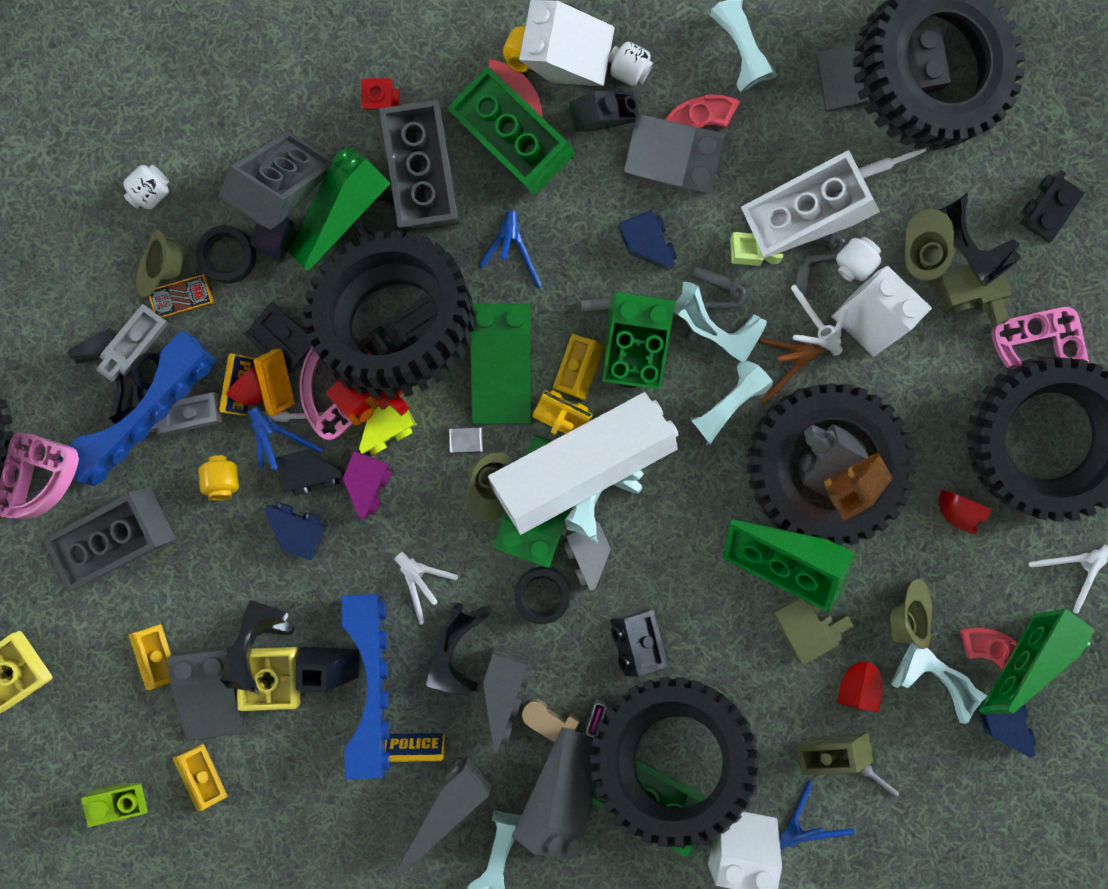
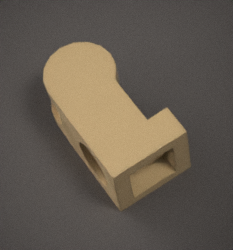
M540 699L528 701L522 712L525 724L553 742H556L562 727L575 730L580 721V718L569 713L566 719L549 710L547 704Z

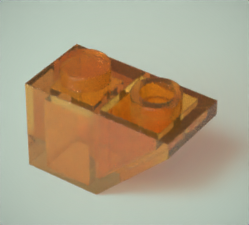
M876 453L825 480L824 483L830 500L843 521L872 507L893 477L879 453Z

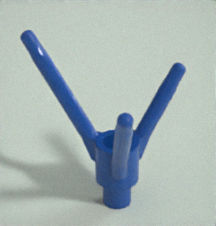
M508 210L506 211L505 221H502L501 230L478 266L483 268L502 242L501 259L506 260L510 244L515 243L536 287L541 288L542 285L523 244L521 234L518 232L517 212Z
M258 406L248 411L253 421L251 425L256 437L258 468H264V446L271 469H277L276 460L267 436L274 431L319 453L322 452V447L279 426L274 421H270L267 415L263 416Z
M807 781L792 818L787 824V829L782 831V835L779 837L780 850L787 846L791 848L798 843L809 840L855 834V830L850 828L823 832V828L819 827L803 831L797 821L813 784L812 781Z

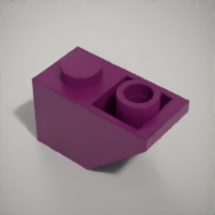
M354 451L343 476V481L358 517L365 520L370 514H376L381 502L377 495L381 487H387L392 472L388 470L389 463L370 455L362 454L360 451Z

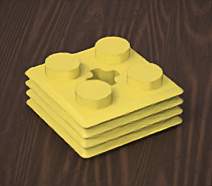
M22 631L11 633L0 641V713H2L53 678ZM9 667H11L13 670L12 676L8 677L6 675V672L9 670Z
M297 647L251 649L249 661L259 694L237 689L239 711L296 709L300 705V691H296V663L299 654ZM267 672L275 679L271 685H268L267 680H262V677Z

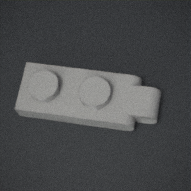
M142 304L101 353L99 358L103 361L98 366L97 372L111 382L120 373L123 376L127 375L132 369L134 361L148 350L167 327V321Z
M211 392L178 400L170 409L169 414L163 420L158 421L149 432L157 431V435L163 436L222 423L219 410V394Z

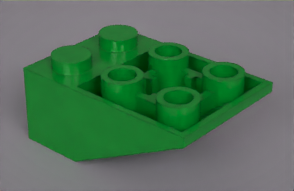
M611 291L606 326L602 382L661 390L675 307L674 300L630 292Z

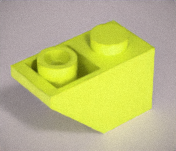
M390 405L385 410L377 407L371 418L366 422L359 447L361 453L366 454L370 452L373 456L386 449L387 445L385 442L395 437L397 441H400L413 433L411 428L417 424L409 410L401 417Z

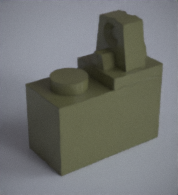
M968 264L947 270L944 275L935 279L945 313L955 310L956 314H961L975 307V310L980 309L982 314L987 312L992 327L1005 324L1009 320L1005 307L1009 306L1008 298L1012 293L1005 273L1001 274L987 286H983Z
M796 596L770 609L793 653L802 665L840 646L838 642L843 639L840 634L853 627L849 616L846 614H842L833 620L830 615L817 617L816 614L820 612L819 608Z
M869 733L810 737L798 744L796 749L801 774L858 773L873 763L872 743L869 742Z

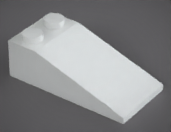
M849 150L741 207L764 258L846 229L880 212Z

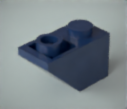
M653 209L619 223V231L630 255L666 270L674 267L675 263L673 260L677 259L676 252L671 242L666 244L662 234L666 232L664 222L660 215L655 216Z
M277 502L276 506H266V516L281 549L309 561L314 559L327 525L320 523L322 518L307 512L304 513V516L293 513L294 507L282 502Z
M981 702L980 705L977 707L978 711L982 706L983 702ZM1025 704L1013 714L983 715L979 712L984 732L1030 758L1036 756L1033 746H1036V739L1025 721V718L1028 717Z

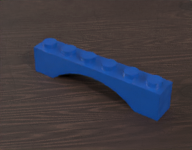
M181 330L161 351L154 380L145 397L130 414L106 430L91 435L78 436L69 445L76 449L79 460L74 478L79 483L96 486L107 478L108 472L117 463L122 462L138 442L148 436L149 430L158 421L163 420L169 414L172 406L178 400L185 398L189 394L190 388L210 372L211 367L217 360L195 336ZM60 455L58 458L60 461H63V457Z
M378 594L341 596L342 626L352 637L360 651L367 678V698L362 720L354 736L344 748L345 780L383 778L386 776V771H390V752H385V740H389L390 727L389 721L384 722V709L389 708L388 691H383V679H388V663L383 661L382 649H387V632L382 631V619H386L387 616L386 601H381V596Z

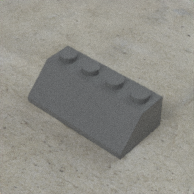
M439 99L380 108L379 112L398 229H432L460 224Z

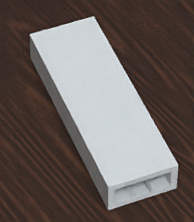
M643 392L488 475L493 492L521 535L678 450L676 442L678 431L671 420L666 421L664 419L659 403L656 400L651 401L647 394Z

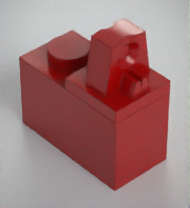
M339 380L325 393L356 427L361 422L370 419L377 407L385 410L390 405L401 417L410 409L407 403L400 397L403 393L402 390H397L396 399H388L382 390L381 397L378 399L372 398L368 391L363 396L356 393L353 387L349 390Z

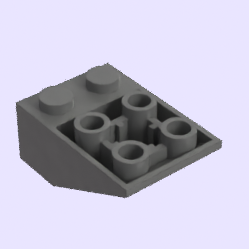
M496 645L485 674L483 686L493 751L498 752L500 744L507 745L513 723L509 721L510 715L517 716L522 701V694L518 692L520 686L527 687L532 666L528 665V656Z

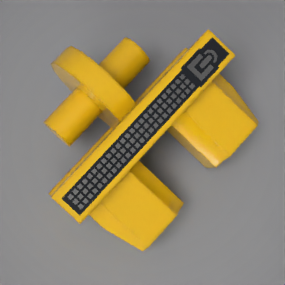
M545 390L532 417L551 426V433L556 435L558 430L567 434L590 421L593 414L589 412L588 407L580 403L572 404L564 400L562 394L554 390L550 392Z

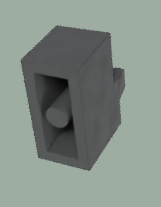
M834 424L827 430L811 425L804 431L806 442L811 446V450L796 465L803 485L829 497L864 467L870 459L863 440Z

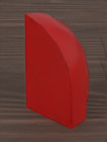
M255 365L230 387L226 395L234 401L245 405L263 403Z
M945 490L940 491L938 500L940 512L946 521L960 530L976 534L979 520L986 522L992 509Z
M858 662L851 666L844 674L837 703L879 713L883 682L877 667L870 662Z

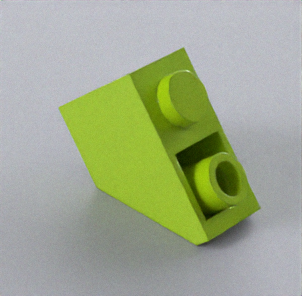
M119 783L91 790L81 798L88 827L148 813L141 783Z

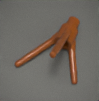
M760 337L759 343L791 351L789 354L777 357L778 362L794 361V366L767 393L761 402L766 404L807 362L815 360V356L824 354V347L810 343L804 345L792 344Z

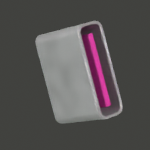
M482 428L449 429L450 453L483 451Z
M594 701L586 725V734L588 736L597 737L599 730H597V726L600 721L602 722L606 712L604 701Z

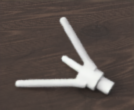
M793 285L791 290L819 329V338L793 335V340L820 345L830 350L832 355H839L843 351L840 345V337L848 306L844 305L842 307L835 327L832 325L825 326L797 286Z
M1104 544L1098 550L1094 549L1090 553L1029 562V567L1080 562L1083 568L1088 571V575L1073 609V613L1078 614L1099 569L1108 562V545Z
M401 552L394 560L401 566L400 571L405 575L418 622L422 625L424 624V618L415 582L428 600L435 605L437 600L421 579L422 575L429 573L452 580H457L458 575L417 563L413 558L409 559L404 552Z

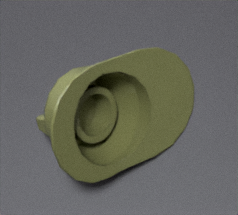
M929 208L915 214L907 225L905 262L910 274L918 280L930 281L938 279L947 272L952 263L954 230L951 220L945 213Z
M156 230L152 234L149 245L139 263L136 288L142 297L150 296L160 281L177 278L187 255L188 249L186 245L166 239L161 230Z
M492 452L473 463L469 470L466 504L470 514L482 522H492L500 518L505 512L493 492L488 475L514 462L510 456L502 452Z
M915 579L910 582L907 587L905 602L897 605L890 612V624L893 642L898 644L914 643L918 648L926 649L931 640L932 603L929 589L922 580Z

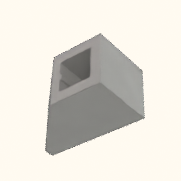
M595 521L598 543L574 531L566 534L568 541L563 543L569 558L575 557L580 568L576 569L575 572L581 586L588 585L590 591L596 589L611 550L599 521Z

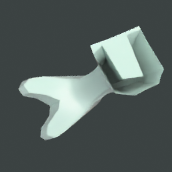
M726 0L717 3L716 6L711 8V14H708L731 35L738 46L742 57V66L736 85L741 93L759 82L777 77V73L756 45L747 18L742 10L743 0Z
M683 282L682 294L674 307V313L685 319L692 331L712 339L742 363H745L767 323L766 320L753 314L736 332L727 333L709 319L698 285L690 282Z
M747 360L745 363L740 362L737 365L740 377L738 385L702 417L693 418L691 416L690 420L708 441L706 446L712 443L718 432L740 405L751 397L764 395L772 387V379L759 365Z
M639 470L613 485L639 494L643 488L637 480H640L643 472ZM602 491L573 506V510L565 519L567 530L584 535L595 543H598L594 507Z
M911 643L891 681V685L896 688L901 685L909 688L924 672H931L948 688L959 722L963 724L969 723L974 711L987 695L976 689L967 676L948 667L937 659L928 648L920 649L914 643Z
M494 810L492 821L495 822L497 830L487 869L481 877L471 882L467 889H505L503 876L505 862L515 840L512 834L521 815Z

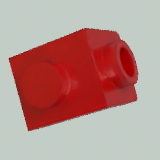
M368 78L361 80V106L363 110H379L380 108L400 105V90L395 89L391 78Z

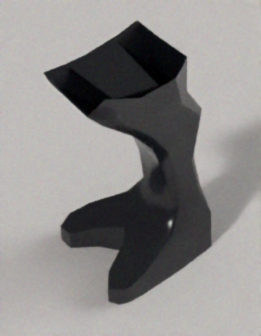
M968 193L954 203L939 209L952 222L954 247L963 254L974 275L983 286L990 284L1021 258L1016 252L1020 244L1015 239L989 251L978 249L967 231Z
M109 328L76 345L67 354L77 364L100 359L101 353L115 337L113 329ZM130 371L125 376L120 373L115 379L116 393L109 420L114 424L123 420L141 402L140 388L134 383Z
M249 601L243 615L237 640L225 656L226 669L220 681L227 689L247 690L259 694L249 661L252 646L256 636L262 633L292 635L295 627L286 622L289 616L288 613L259 602Z
M457 603L452 607L450 619L442 627L439 651L429 671L425 686L457 695L469 696L470 691H477L478 683L456 671L451 660L460 639L470 629L480 624L490 615V606L481 607L468 613L466 611L462 612L463 604Z

